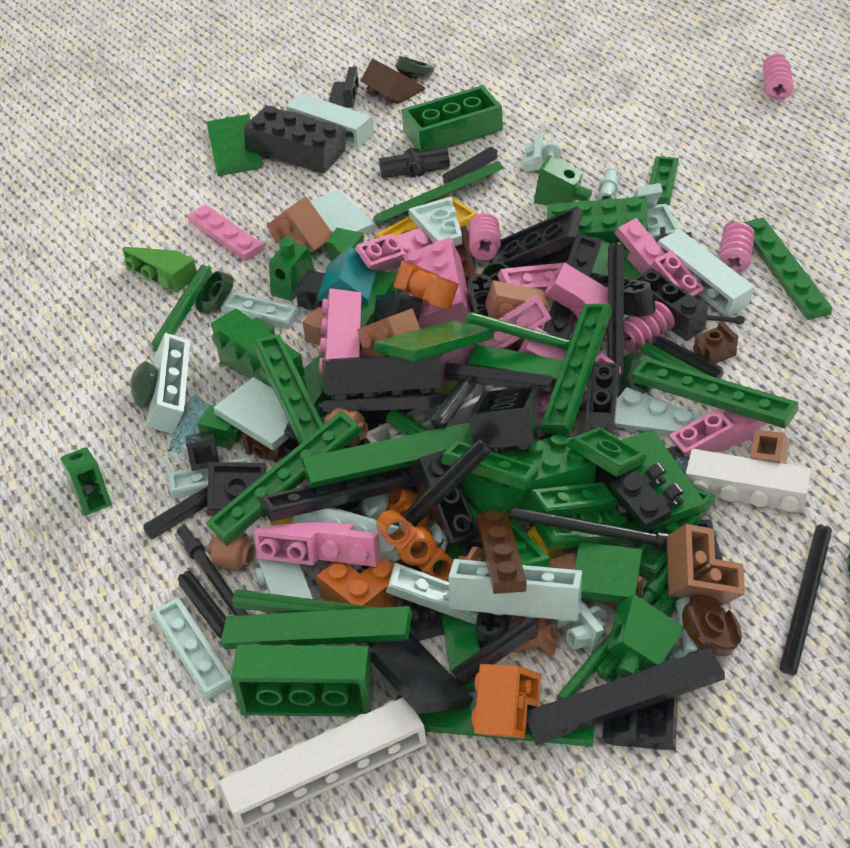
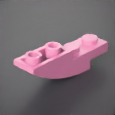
M637 218L617 228L615 235L630 252L627 259L641 274L652 268L693 297L704 291L703 286L673 251L665 253Z
M419 228L395 237L391 233L358 244L355 249L369 269L384 271L400 267L401 261H404V255L432 243L423 230Z
M716 409L669 434V438L684 456H690L692 449L720 452L754 438L755 430H760V427L767 423L729 411L722 413L719 409Z
M326 522L292 523L257 528L254 531L257 559L313 566L318 560L376 567L380 562L378 533L355 531L354 524Z

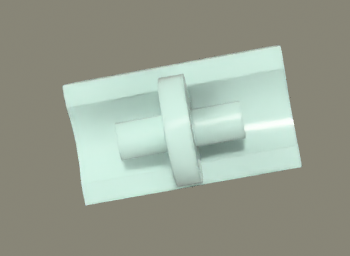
M542 132L535 134V142L525 144L524 149L527 157L523 158V164L527 173L540 170L548 155L559 159L562 150L560 145L556 142L544 144Z
M581 601L578 621H558L556 619H550V621L556 628L566 625L570 627L567 629L566 639L573 650L585 647L592 654L598 647V641L606 629V625L603 622L607 617V612L602 606L591 608L589 604H584Z

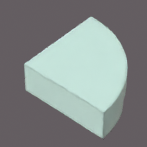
M389 493L362 500L366 517L378 519L379 515L387 508Z

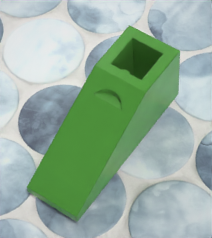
M136 247L122 248L125 258L124 263L130 271H136L147 280H153L163 288H169L176 293L185 288L197 272L194 259L176 250Z

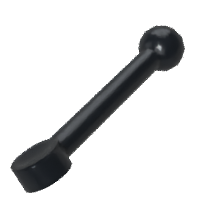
M707 315V320L734 322L738 325L745 322V318L742 316L730 318Z

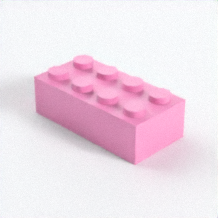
M451 238L438 240L431 245L413 250L404 255V261L423 267L430 272L438 274L440 277L459 284L450 310L434 306L423 300L418 319L420 329L452 320L468 323L466 315L472 311L461 257Z

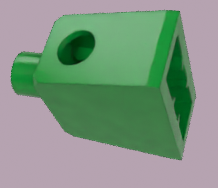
M548 155L539 170L534 203L547 206V204L571 203L576 200L589 201L592 190L580 186L583 176L580 170Z
M287 237L279 241L280 249L269 262L271 296L293 301L296 298L295 287L308 270L315 271L309 249L306 246L295 244L292 238Z
M87 447L60 458L69 485L85 516L112 505L98 463ZM85 485H93L95 487L94 491L87 494L84 490Z
M635 594L619 602L607 645L609 652L621 659L616 670L617 674L623 678L638 673V671L641 672L661 665L685 627Z

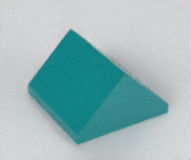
M349 246L328 264L317 297L318 301L328 299L330 289L361 292V303L369 304L378 271L369 269L358 252Z

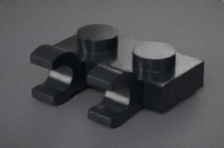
M660 463L650 466L642 476L635 470L611 483V491L644 531L670 519V509L676 508L684 502L680 497L684 490L678 483L668 486L660 496L653 490V488L660 487L666 483L665 478L662 476L666 473V470Z

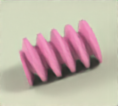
M781 54L770 55L765 59L762 66L765 92L770 98L785 99L791 95L794 88L790 62Z
M480 213L469 224V248L471 254L476 259L482 261L495 258L501 246L499 221L492 214Z
M739 222L727 223L723 228L718 259L735 272L743 271L751 264L755 235L753 228Z
M655 301L656 310L653 313L642 317L629 316L624 320V349L629 353H633L636 349L644 347L646 343L652 342V339L655 340L657 336L663 335L667 330L672 329L675 325V320L668 307Z

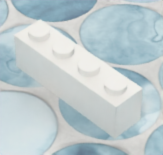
M692 449L686 476L695 488L715 495V498L728 502L736 501L753 504L757 507L765 506L783 509L786 512L804 513L811 468Z

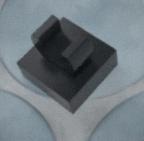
M428 607L411 608L410 632L418 641L444 634L443 626L436 610Z

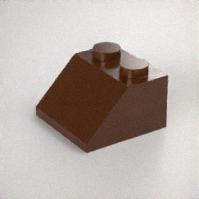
M373 58L360 82L368 85L366 90L375 95H378L379 92L382 93L380 98L389 103H392L393 100L402 103L426 88Z

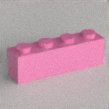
M330 289L328 299H323L321 314L326 315V318L321 320L320 334H325V338L320 339L319 354H324V358L319 359L318 374L323 375L322 359L359 357L360 336L357 329L360 328L361 292Z

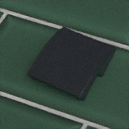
M678 696L605 721L603 723V742L614 746L659 750L676 749Z

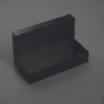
M357 67L348 68L345 82L333 83L328 102L345 108L354 107L359 87Z

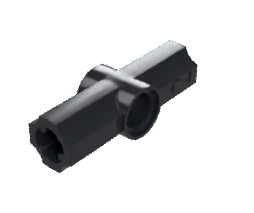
M447 147L426 151L410 148L402 155L379 158L382 178L405 174L412 178L420 177L426 171L449 168L450 166Z

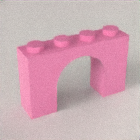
M566 263L553 273L544 293L569 308L578 319L584 304L608 303L607 287ZM537 326L533 329L539 332L549 334L543 331L542 329L538 328ZM606 327V330H605L603 339H604V337H605L606 334H607V327ZM527 339L523 340L518 351L564 360L567 353L565 350Z

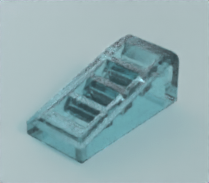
M196 394L184 406V412L168 448L170 453H175L186 441V436L192 434L198 426L197 423L210 406Z

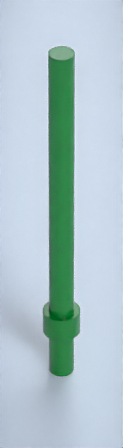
M668 565L656 579H651L643 588V594L640 598L650 605L653 601H657L666 591ZM610 633L557 694V700L576 694L594 673L597 666L610 653L607 648Z

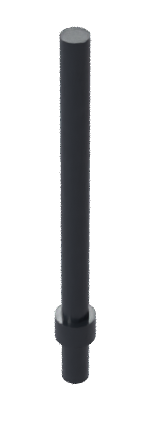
M513 506L510 507L508 516L509 519L652 545L653 549L667 551V536L670 534L661 531L650 533Z
M180 526L176 532L185 544V551L191 559L196 560L234 616L249 615L245 609L233 607L232 598L234 593L206 555L204 545L198 538H194L187 526Z

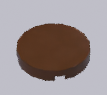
M706 595L696 596L684 606L682 611V622L687 634L703 650L711 648L714 655L727 656L738 647L742 639L741 627L736 616L730 610L726 612L720 607L722 603L719 600Z

